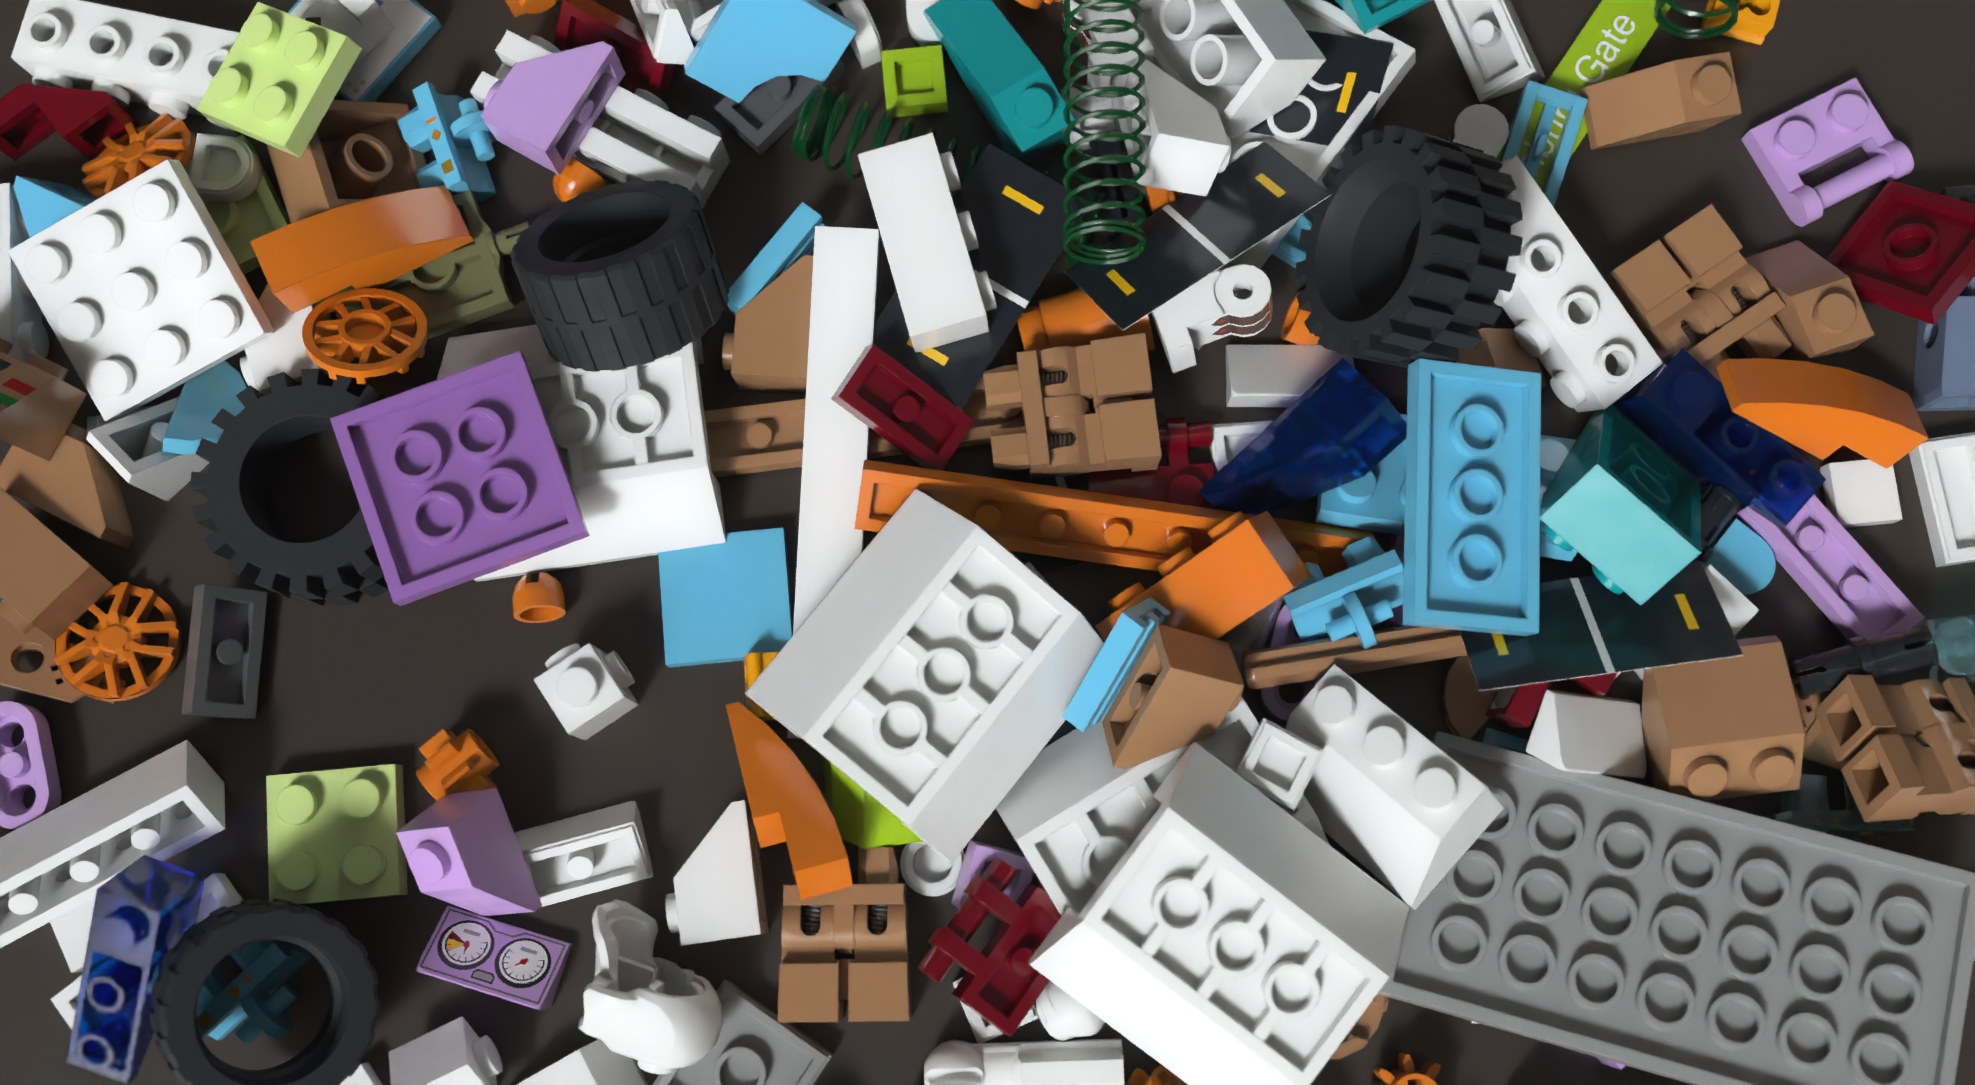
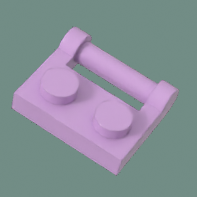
M1856 77L1750 129L1741 139L1787 216L1794 224L1800 227L1821 218L1824 209L1883 179L1895 181L1911 173L1914 169V160L1909 148L1901 141L1893 138ZM1862 146L1869 157V160L1813 188L1804 185L1800 176Z

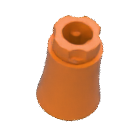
M1081 288L1038 300L1040 307H1026L1017 321L1025 351L1036 350L1038 352L1053 347L1090 345L1092 340L1145 333L1147 350H1155L1148 315L1122 331Z

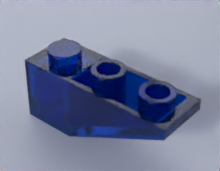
M1684 348L1661 358L1663 362L1661 366L1626 392L1614 404L1620 412L1685 468L1712 485H1719L1729 490L1742 504L1748 506L1751 510L1780 528L1788 525L1826 481L1823 475L1782 438L1732 412L1722 383Z
M1342 358L1276 420L1271 422L1236 457L1223 466L1199 492L1217 510L1241 511L1242 513L1252 515L1268 511L1271 514L1364 477L1406 439L1407 423L1388 398Z
M143 855L97 889L67 1063L125 1084H130L136 1078L155 1032L150 1022V1010L153 1007L151 991L154 979L158 978L163 966L162 960L170 947L173 949L183 937L182 933L193 923L197 922L205 876Z

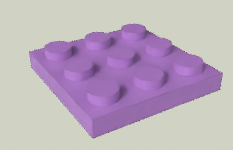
M520 350L330 418L393 603L399 606L590 536L526 358Z

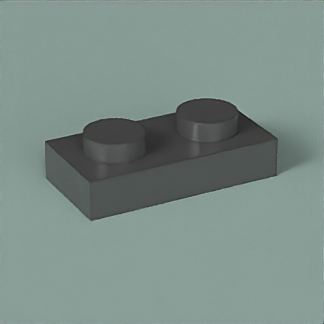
M839 59L825 82L803 75L777 76L755 86L740 103L725 96L714 107L718 118L761 156L798 120L803 104L812 89L821 83L831 87L845 73L844 64Z
M211 584L194 586L181 714L243 720L256 718L268 592Z

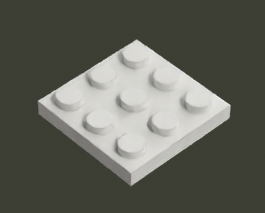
M167 159L8 250L104 421L120 419L275 333L273 326L180 160Z

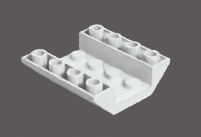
M537 325L448 338L437 380L519 350L525 356L590 534L589 537L475 578L476 582L658 555L660 552L726 543L720 483L713 475L711 469L698 364H704L701 337L695 342L682 347L681 350L658 358L654 362L627 367V369L600 370L599 372L585 371L580 368L573 369L562 365V362L555 361L549 355Z
M915 489L744 694L795 736L801 737L897 816L904 826L952 864L1066 719L1062 716L1103 647L1104 642L1076 608L978 525Z
M1241 697L1237 707L1233 711H1228L1215 734L1196 743L1235 772L1259 723ZM1103 716L1100 722L1095 725L1091 724L1086 731L1082 732L1076 728L1043 748L995 808L1061 917L1069 907L1080 914L1162 805L1153 795L1191 744L1127 769L1113 767L1102 724L1105 718ZM1302 794L1294 811L1281 807L1329 844L1319 819L1304 794Z
M1193 742L1153 795L1162 805L1080 914L1069 907L1028 963L1188 1085H1310L1389 979L1410 907L1202 746Z

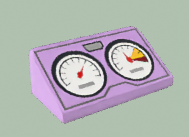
M448 905L420 957L416 971L530 1008L544 1010L552 1006L572 944Z

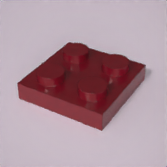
M1890 180L1826 260L1849 276L1859 300L1936 325L1975 276V204Z

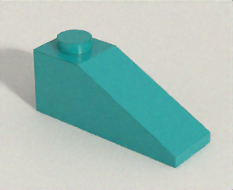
M941 0L924 10L927 21L1007 154L1021 162L1025 161L1027 164L1064 143L1063 133L1068 126L1064 121L1063 115L1066 103L1043 65L992 0ZM1070 112V120L1073 122L1075 118Z

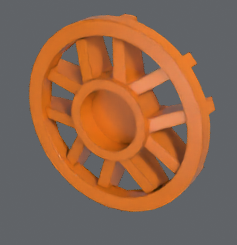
M162 114L152 123L136 128L132 122L124 125L128 133L116 141H113L108 136L103 139L102 142L107 148L97 158L82 166V171L86 174V178L82 182L95 200L167 159L180 160L185 169L193 157L196 138L183 120L178 118L173 121L169 114Z
M363 288L341 292L319 303L304 321L302 338L307 356L318 366L328 371L330 379L337 380L340 376L354 377L357 384H366L368 377L382 376L395 371L401 374L408 372V364L417 357L422 358L425 354L424 347L428 339V327L422 309L408 297L390 290ZM359 302L362 309L350 313L345 308V306ZM370 302H381L388 304V306L379 310H373ZM332 312L338 318V320L322 321L324 317ZM416 333L415 338L410 337V335ZM355 357L360 358L358 364L350 363Z
M121 582L120 585H113L88 608L99 619V622L92 630L77 624V621L81 618L80 616L55 640L54 660L64 678L78 691L91 698L114 702L130 700L144 695L166 679L176 665L181 652L182 629L175 611L152 589L131 585L129 582ZM130 596L141 598L133 614L130 617L125 616ZM114 598L108 614L96 606V604L104 600ZM154 605L163 613L166 621L147 622ZM72 631L85 638L82 642L68 649ZM169 633L168 647L148 645V636ZM91 654L95 657L77 673L74 672L71 666L72 663ZM163 658L160 666L147 677L141 659ZM130 667L136 684L127 688H121L119 669ZM105 671L108 689L87 684Z

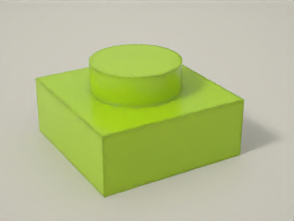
M941 45L881 51L886 109H891L892 117L948 112Z

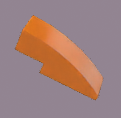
M444 185L387 194L333 208L290 223L251 240L250 243L272 293L294 314L350 286L354 289L377 288L474 241L451 191L446 189Z
M1769 358L1725 359L1716 367L1732 412L1821 460H1824L1844 445L1888 469L1929 438L1910 395L1879 379L1834 366L1807 361Z
M740 702L726 704L760 848L787 842L801 900L852 887L853 883L848 856L837 824L813 778L795 753L764 721Z

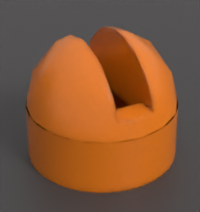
M574 158L570 159L561 175L555 173L552 180L554 193L561 202L571 200L577 197V195L588 191L591 192L604 188L608 184L603 177Z
M1297 294L1287 310L1282 326L1281 338L1297 345L1314 346L1319 344L1320 336L1311 334L1304 322L1311 312L1299 309Z
M540 572L539 582H534L531 575L526 574L515 585L512 601L513 616L516 620L525 623H545L560 619L565 615L564 592L561 583L554 576L546 572Z

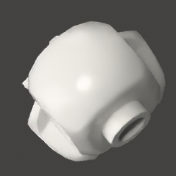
M615 899L610 903L598 905L592 916L593 933L596 942L595 977L593 982L589 983L584 990V1016L579 1019L578 1028L588 1036L601 1039L611 1051L638 1060V1066L650 1073L670 1074L676 1072L678 1068H684L697 1063L715 1047L723 1026L722 1006L716 991L708 980L694 974V971L681 969L676 963L664 958H653L654 942L658 932L657 922L654 918L626 901Z

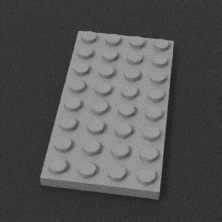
M1439 731L1436 732L1432 743L1487 786L1504 809L1416 910L1411 907L1409 908L1390 977L1377 994L1692 1085L1955 1084L1975 954V873L1602 774L1563 771L1534 756ZM1396 895L1397 898H1399L1402 902H1404L1406 905H1408V904H1407L1405 901H1403L1398 895Z

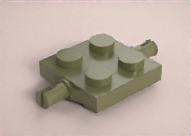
M471 190L453 195L474 241L376 289L397 292L414 301L425 314L428 339L515 308L504 278L505 262L503 257L511 254L514 244H517V238L523 230L530 226L528 220L493 233L485 223L477 198ZM350 286V287H348V288H346V289H343V290H341V291H339V292H337V293H335V294H333V295L339 294V293H341V292L349 291V290H354V288H353L352 286ZM360 302L345 306L349 313L362 308ZM370 302L376 310L388 306V304L381 302ZM416 333L410 335V337L415 338Z

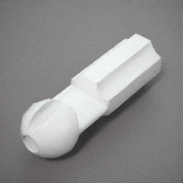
M1117 1038L973 1044L959 1040L942 1042L931 1050L924 1062V1085H1124L1122 1040Z

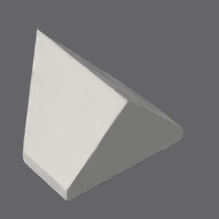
M179 397L158 405L138 408L118 420L104 421L102 415L87 417V441L129 484L167 502L191 481V472H200L210 463L196 454L185 455L162 452L163 438Z

